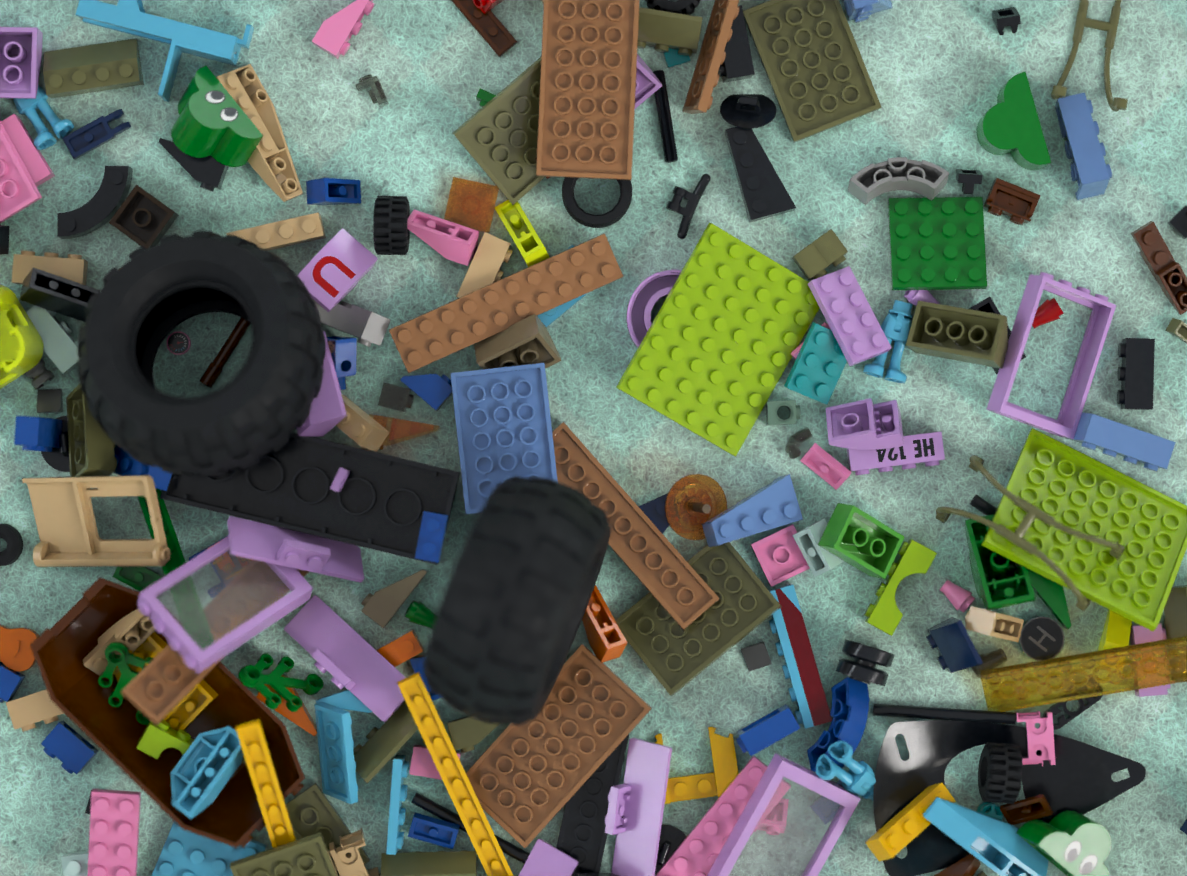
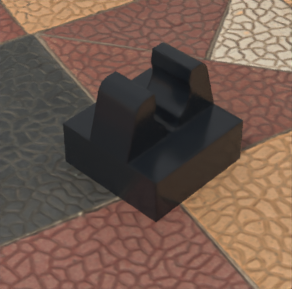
M1015 7L992 11L993 21L999 35H1004L1003 29L1006 26H1011L1012 33L1017 32L1018 24L1021 23L1020 15Z
M956 169V180L958 183H962L963 194H973L974 184H982L980 170Z

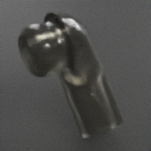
M808 427L789 437L785 451L791 459L800 456L801 451L798 448L800 444L813 437Z

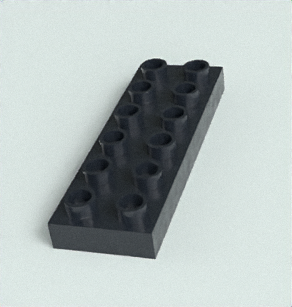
M292 432L288 436L289 442L276 453L272 449L259 458L260 463L250 468L243 469L237 467L228 470L226 475L212 477L201 474L185 476L172 473L167 491L162 490L160 496L161 499L415 559L423 511L448 515L446 536L461 472L315 437L298 436V433ZM342 467L349 470L350 474L341 492L331 490L330 487L339 468ZM415 559V560L424 561V562H428V563H432V564H436V565L439 564V563H436V562H431V561H426V560Z

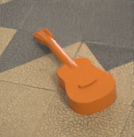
M0 625V661L13 671L21 672L30 669L36 662L30 645L39 635L29 628L10 629Z

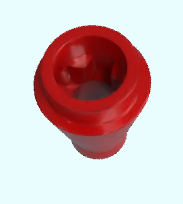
M1055 298L1047 299L1037 308L1032 323L1034 329L1060 319L1059 316L1064 314Z

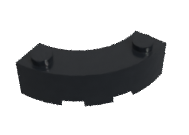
M105 166L101 186L93 198L76 210L58 213L57 237L61 239L81 237L92 233L108 223L128 195L133 169L129 166Z

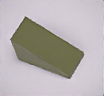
M1172 318L1165 331L1187 343V324Z

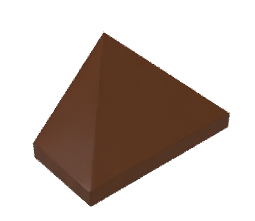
M1043 794L1015 801L1013 804L1000 805L1002 814L1011 825L1053 815V810Z

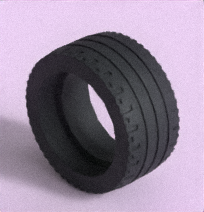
M564 178L562 184L564 206L569 215L584 226L592 228L610 226L619 221L630 206L632 199L631 180H617L620 186V197L616 206L605 214L593 215L582 210L574 198V187L579 178Z

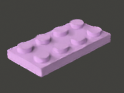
M850 266L811 280L808 283L849 366L861 363L892 349Z

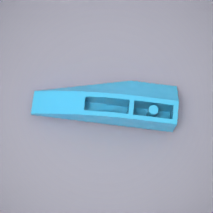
M936 797L922 815L1000 876L1047 875L1049 861L1016 834L1019 830L1017 826Z

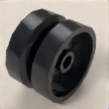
M845 639L842 651L844 654L854 657L855 660L840 659L836 671L860 682L885 686L888 674L886 671L875 667L876 664L884 667L891 666L895 654Z

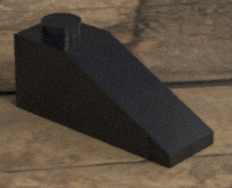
M739 5V13L736 19L733 20L731 26L733 33L729 42L726 43L724 50L726 57L718 71L723 83L748 79L755 75L742 5Z
M160 138L159 143L197 182L201 183V188L212 192L214 188L221 189L229 166L219 163L211 155L204 158L189 156L182 152L174 142Z

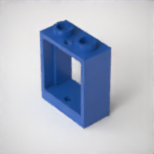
M785 704L737 731L739 737L736 738V741L743 753L748 751L750 756L797 731L800 729V726L790 708Z

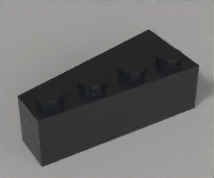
M739 127L726 129L725 137L749 223L794 211L796 209L795 204L753 130Z

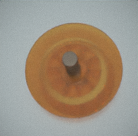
M691 474L679 479L669 490L665 501V515L670 527L679 536L689 540L705 539L702 524L727 509L726 496L721 486L711 477L702 474Z

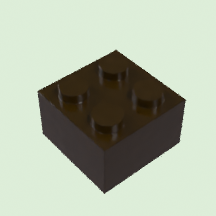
M136 185L109 223L148 250L160 242V238L165 235L178 217V214Z

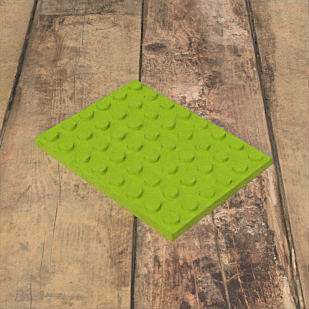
M709 223L616 388L736 457L791 360L792 355L790 353L799 346L820 308L808 286L809 282L716 225Z
M1032 428L1028 433L1006 489L1016 497L1020 496L1049 514L1060 524L1114 543L1118 542L1125 547V550L1121 557L1116 559L1110 555L1112 550L1110 547L1075 537L1052 525L1048 526L1037 518L1034 519L1023 538L1050 558L1068 576L1083 596L1154 631L1159 624L1187 549V506ZM1002 495L992 522L997 525L1001 524L1010 531L1015 532L1027 512L1014 505V502L1005 495ZM989 527L982 546L1070 589L1059 575L1034 554L1031 555Z

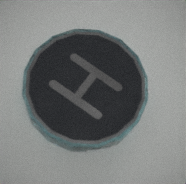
M1038 615L1029 618L1023 623L1018 642L1020 650L1026 657L1036 662L1054 660L1061 654L1065 646L1063 627L1057 620L1049 616Z

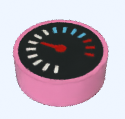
M173 332L167 338V348L173 354L183 355L191 347V340L184 332Z

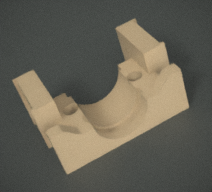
M362 828L348 835L339 836L340 847L336 848L334 842L329 843L330 853L340 876H381L378 867L368 870L362 861L359 848L366 846Z

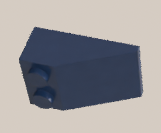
M951 617L927 630L929 633L926 636L927 641L932 649L937 648L940 654L937 660L943 670L947 669L948 672L953 673L983 663L960 619Z

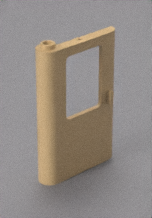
M151 476L22 478V482L28 486L40 542L33 550V561L37 567L165 566L167 561H169L170 550L167 546L155 484ZM144 496L148 503L154 539H101L98 535L91 497Z

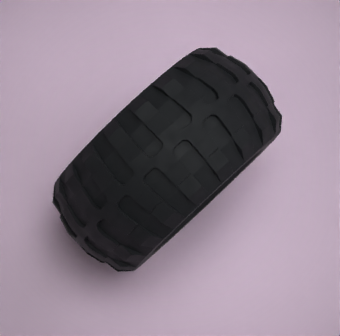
M194 231L192 236L181 237L177 234L160 238L159 245L153 246L148 250L142 246L130 253L128 256L131 260L120 269L113 267L103 278L104 287L99 294H92L85 309L86 321L84 325L80 326L78 333V373L81 390L86 397L92 416L108 437L138 462L148 466H157L165 472L185 476H193L194 474L210 477L226 475L228 470L237 467L247 469L260 463L259 458L272 449L276 453L289 442L288 436L296 427L301 428L310 414L313 398L318 397L324 372L322 365L326 354L325 334L322 330L318 308L299 276L274 253L263 250L256 244L238 236L228 234L224 237L211 231ZM210 312L230 313L251 323L252 344L248 358L239 373L225 386L212 393L191 398L174 397L155 389L153 381L155 356L163 340L176 326L191 317Z
M514 476L497 485L484 504L464 544L431 631L423 667L430 690L442 696V699L456 711L484 723L504 724L505 722L520 726L537 717L558 678L572 646L605 557L611 534V526L604 510L592 504V500L579 490L551 479L535 477L526 479Z

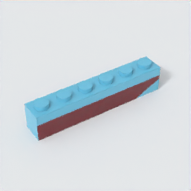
M790 584L769 590L782 606L772 614V620H769L772 634L777 633L779 642L775 643L779 657H784L786 665H782L785 679L790 678L792 687L788 688L791 701H796L798 710L795 711L798 724H803L805 729L831 722L832 718L794 585Z

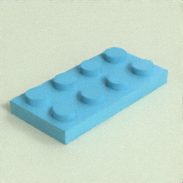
M324 702L314 704L323 793L349 804L358 802V785L356 783V763L354 761V741L351 731L352 719L350 712Z
M396 755L393 758L386 854L396 855L404 844V832H400V825H404L406 818V808H402V801L407 799L408 785H404V778H407V775H409V761H405L406 755Z

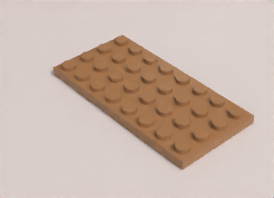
M544 0L536 176L631 180L639 0Z
M582 644L564 663L537 717L520 726L510 724L466 772L482 809L518 843L527 848L649 713L652 707Z

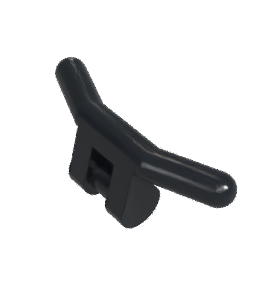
M708 174L702 175L693 193L675 186L672 192L674 196L672 201L668 202L666 208L683 215L677 233L680 239H684L687 236L691 219L702 194L710 182L711 178ZM683 198L689 200L686 208L680 206Z

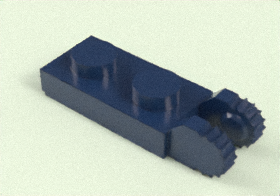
M122 109L116 110L105 117L101 116L62 138L74 160L116 138V135L131 127L129 122H124L114 129H111L108 124L124 115Z

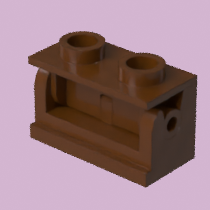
M996 178L993 181L984 207L989 208L988 212L995 216L1001 217V214L1010 217L1009 221L1023 225V223L1031 221L1030 218L1041 195Z

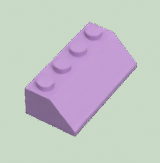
M325 331L323 332L326 340V354L322 365L324 372L318 397L313 398L307 420L301 428L296 427L298 436L323 437L347 416Z

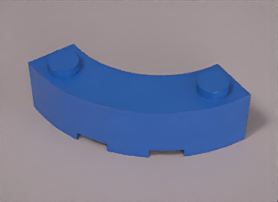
M846 677L831 688L832 708L830 715L833 719L828 731L824 730L816 743L807 750L811 771L816 772V764L822 754L830 757L839 767H844L845 764L835 760L828 752V747L837 741H845L850 744L854 754L864 733L868 717L870 698L866 683Z

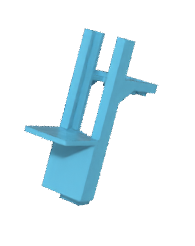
M79 0L76 16L82 17V21L85 23L170 44L158 95L167 102L170 100L182 52L236 66L241 47L249 49L254 31L253 26L247 24L242 40L238 39L237 36L145 13L142 0H118L117 6L97 0Z

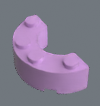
M667 270L655 273L645 279L632 294L626 317L629 335L637 349L652 324L651 311L653 306L660 299L668 296L682 270Z

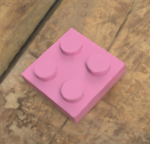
M793 524L750 544L770 587L810 569L792 536L797 533Z

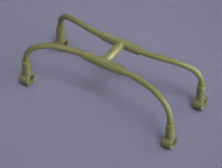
M1080 0L1072 39V50L1057 85H1053L1051 93L1053 99L1066 97L1067 87H1064L1063 84L1075 60L1084 27L1107 31L1104 46L1106 48L1104 57L1106 98L1113 111L1126 110L1128 100L1115 97L1113 100L1110 86L1111 49L1114 48L1119 23L1121 0H1115L1109 22L1086 18L1089 1Z
M977 455L971 456L969 468L976 472L980 471L996 489L1012 500L1014 505L1026 511L1027 514L1015 532L979 515L951 507H938L936 509V519L945 523L950 514H956L991 527L997 534L1031 555H1036L1052 568L1077 597L1076 607L1085 611L1091 600L1083 596L1068 576L1050 558L1036 549V546L1026 541L1023 536L1034 519L1037 518L1048 526L1052 525L1075 537L1110 547L1112 549L1110 555L1116 559L1121 557L1125 547L1118 542L1114 543L1060 524L1049 514L1020 496L1016 497L983 467L985 460Z

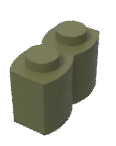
M830 229L794 255L792 259L809 281L812 278L817 279L827 274L825 269L831 264L836 267L845 261L844 255L848 251L833 230Z

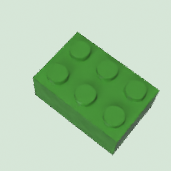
M837 503L818 545L865 574L886 579L905 537L854 505Z

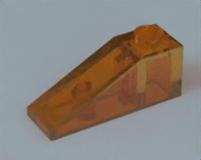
M369 414V416L390 432L379 448L383 450L384 445L391 446L437 432L440 428L437 425Z

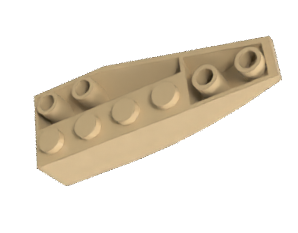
M251 64L217 76L216 78L263 135L248 159L249 164L284 202L303 194L274 105Z

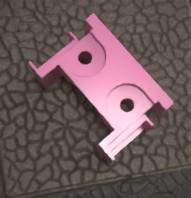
M1040 711L1015 712L1016 722H1025L1027 731V757H1022L1023 765L1040 764L1043 766V760H1049L1050 765H1056L1053 713L1046 712V717H1040ZM1035 723H1039L1040 726L1035 728ZM1037 750H1041L1040 755L1036 754Z

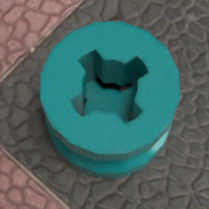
M983 802L976 809L977 812L1001 821L1003 819L1000 807L992 802Z

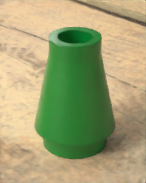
M413 600L404 617L408 618L409 622L432 629L437 615L421 601L416 602Z

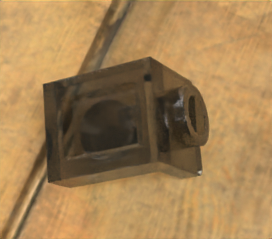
M370 74L359 79L360 83L355 85L359 92L371 87L372 90L368 92L373 104L378 103L381 108L389 105L377 76L372 77Z

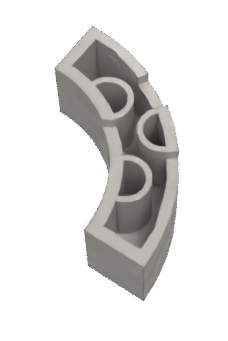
M907 157L889 158L887 161L875 165L874 163L870 164L856 173L849 180L848 192L865 205L883 193L896 190L916 192L932 201L947 184L949 172L925 160L921 162L909 160Z
M313 300L318 308L322 324L358 337L357 342L368 347L372 343L381 345L391 321L390 319L341 301V304H337L327 312Z

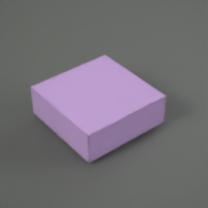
M342 467L339 468L330 487L331 490L341 492L350 474L349 470Z

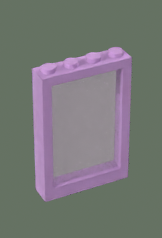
M227 536L140 592L137 605L139 611L144 616H148L153 622L156 631L163 633L168 639L170 647L183 656L185 664L199 674L308 601L313 587L296 568L232 555L230 553L229 536Z
M775 753L707 876H818L857 807L860 798L856 794L845 790L843 786L831 780H822L815 772Z

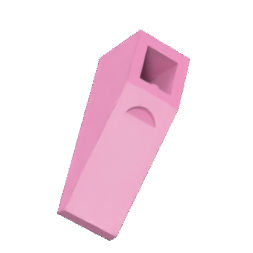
M356 0L326 19L313 38L312 43L337 59L340 55L344 56L350 48L351 44L348 41L351 36H356L363 25L360 21L364 14L368 16L375 5L372 2L373 0Z

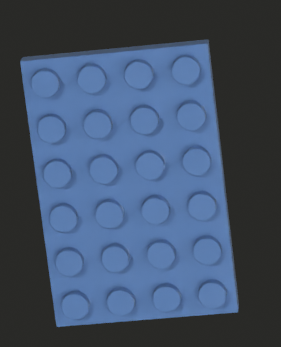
M545 363L450 373L466 514L480 513L497 485L514 476L526 479L531 477L545 478L558 482Z

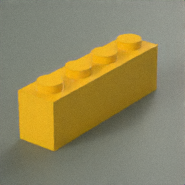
M942 782L928 786L865 842L878 861L893 858L931 824L922 815L936 797L953 803L956 802Z

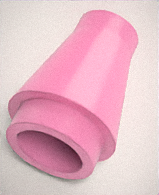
M947 580L940 588V591L955 609L963 613L976 599L971 595L972 592L952 583L950 580Z

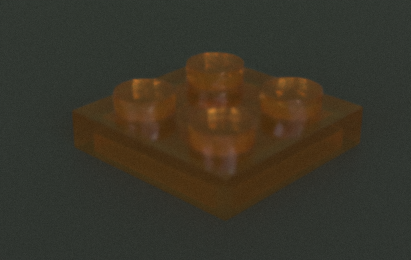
M453 177L444 220L480 232L490 233L499 188L489 184Z

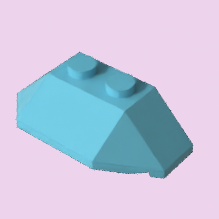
M227 726L199 733L172 770V805L190 819H193L213 803L241 764L244 754L236 730Z

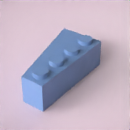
M1085 92L1065 98H1058L1055 109L1062 138L1067 137V141L1064 142L1067 158L1073 161L1071 162L1070 173L1072 181L1077 180L1079 186L1078 191L1075 192L1076 198L1081 200L1102 195L1106 191L1110 178H1112V171L1110 165L1105 163L1103 157L1106 155L1103 142L1099 143L1097 136L1099 135V127L1097 121H1093L1091 113H1093L1091 100H1087Z
M1083 412L1074 439H1070L1082 443L1081 446L1087 449L1103 450L1102 454L1116 457V455L1123 456V461L1137 464V461L1145 463L1144 468L1152 471H1157L1158 468H1168L1175 442L1095 414Z
M790 474L780 476L770 484L760 488L752 495L702 524L708 547L721 545L803 520Z

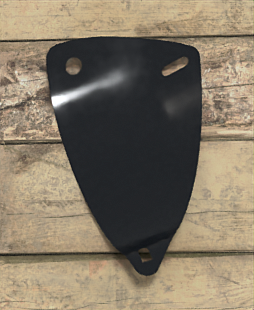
M954 720L905 721L891 724L884 737L875 772L876 783L874 784L873 804L876 832L928 786L941 782L945 785L944 774L947 765L951 759L967 749L986 744L987 742L1018 745L1021 756L1027 757L1026 728L997 723ZM898 734L904 736L909 758L906 761L902 760L895 740ZM1054 734L1056 765H1050L1049 760H1043V766L1040 764L1023 765L1022 785L1025 799L1041 794L1044 795L1053 810V815L1035 820H1043L1050 823L1061 812L1076 811L1083 815L1140 784L1146 776V770L1139 762L1071 738ZM1037 750L1036 754L1040 755L1041 750ZM1127 768L1129 778L1118 782L1112 780L1111 775L1114 772ZM931 823L906 845L907 856L901 859L895 855L891 859L883 860V863L890 876H916L948 868L970 855V853Z

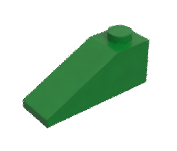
M1028 569L1033 590L1061 625L1069 629L1072 625L1063 586Z

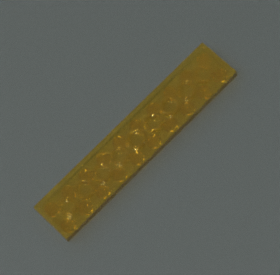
M1187 636L980 671V677L988 711L1005 712L1187 681Z

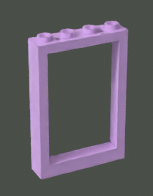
M1040 272V275L1030 274L1010 334L1003 367L999 369L986 410L1060 437L1074 439L1116 305L1108 302L1109 298L1099 294H1095V296L1090 295L1091 291L1086 288H1072L1071 282L1061 279L1057 282L1053 280L1054 276L1044 272ZM1043 290L1092 309L1057 420L1007 402Z

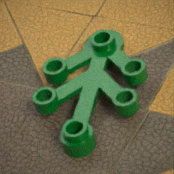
M113 642L106 647L105 657L108 664L105 671L100 674L98 683L104 688L110 687L114 680L113 673L116 666H118L121 676L115 690L108 698V703L112 707H119L124 699L121 691L139 674L131 670L128 664L143 670L146 667L145 663H150L154 658L146 657L142 659L130 654L124 644ZM114 651H118L121 654L117 655L114 653ZM107 677L110 681L106 682L102 678ZM117 697L120 701H114L112 698ZM138 709L136 713L137 721L140 724L148 725L150 720Z
M266 653L260 656L255 665L244 666L238 672L241 683L249 688L257 689L266 698L265 703L270 709H276L281 704L282 699L277 694L279 693L287 701L286 707L292 712H297L302 706V700L298 696H294L286 687L303 689L306 694L315 695L324 685L321 677L316 674H309L305 680L281 677L294 666L293 660L286 656L278 662V666L269 675L261 673L262 670L269 669L274 662L273 658ZM265 684L270 685L277 693H273Z

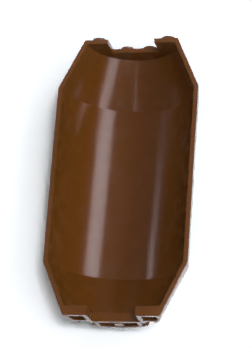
M99 577L83 593V597L50 630L47 628L30 645L51 701L182 829L235 848L239 845L244 848L253 839L250 834L255 829L260 832L266 826L247 763L239 765L212 804L193 819H190L172 805L171 772L182 758V753L176 748H167L161 752L158 759H155L136 749L137 743L147 725L140 724L136 719L138 708L126 697H124L121 706H110L108 698L118 683L115 674H113L114 680L112 685L104 688L98 683L99 675L83 665V659L98 645V638L120 619L138 609L137 603L140 592ZM172 615V617H173V618L179 623V625L182 627L181 623ZM154 631L163 641L169 644L168 639L163 633ZM219 662L203 678L219 695L184 731L189 733L191 738L195 740L199 733L227 726L236 730V725L260 719L265 738L269 743V752L283 797L285 799L290 793L295 796L304 787L301 782L305 777L285 724L243 685L233 673ZM107 677L102 678L106 682L110 681ZM117 697L112 698L114 701H120Z

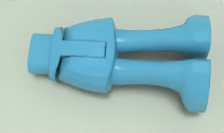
M39 85L36 99L13 98L19 114L26 115L37 132L38 136L34 140V146L38 150H43L54 145L57 140L41 120L36 111L37 108L48 120L59 139L67 136L73 130L74 125L71 120H61L53 112L46 101L48 99L46 92Z
M898 300L894 301L893 309L888 311V315L881 325L890 345L894 341L890 364L884 379L905 384L907 376L901 372L900 364L912 324L913 315H911L913 305ZM888 352L876 356L871 364H866L863 373L882 378Z
M837 741L828 747L829 754L838 762L845 764L850 770L848 772L845 771L830 757L822 754L816 764V774L822 780H831L836 776L842 781V786L845 790L873 801L876 779L872 768L864 761L857 762L852 758L853 749L847 742Z

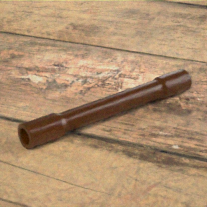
M240 318L219 353L199 380L200 382L212 388L221 374L225 363L250 326V322Z

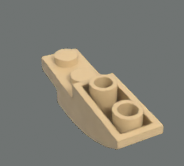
M139 609L129 613L98 638V645L83 659V665L100 676L108 664L105 657L106 647L110 643L119 642L124 644L128 650L135 651L156 630L153 622L148 616H144ZM114 651V653L117 655L121 654L118 651Z

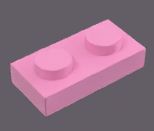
M816 443L800 460L836 490L852 473Z

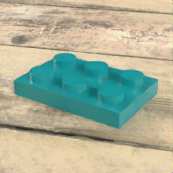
M815 322L812 323L784 387L826 405L847 363L831 329Z

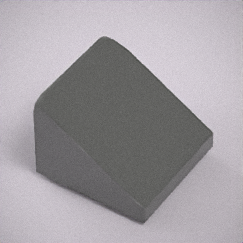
M62 389L38 390L37 413L63 412Z
M763 641L741 649L749 671L772 664Z

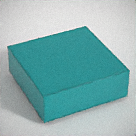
M669 48L668 52H663L668 68L691 61L689 56L679 55L676 49Z

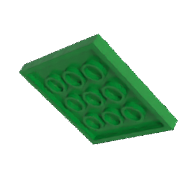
M936 197L932 201L928 198H889L892 290L987 288L983 197Z

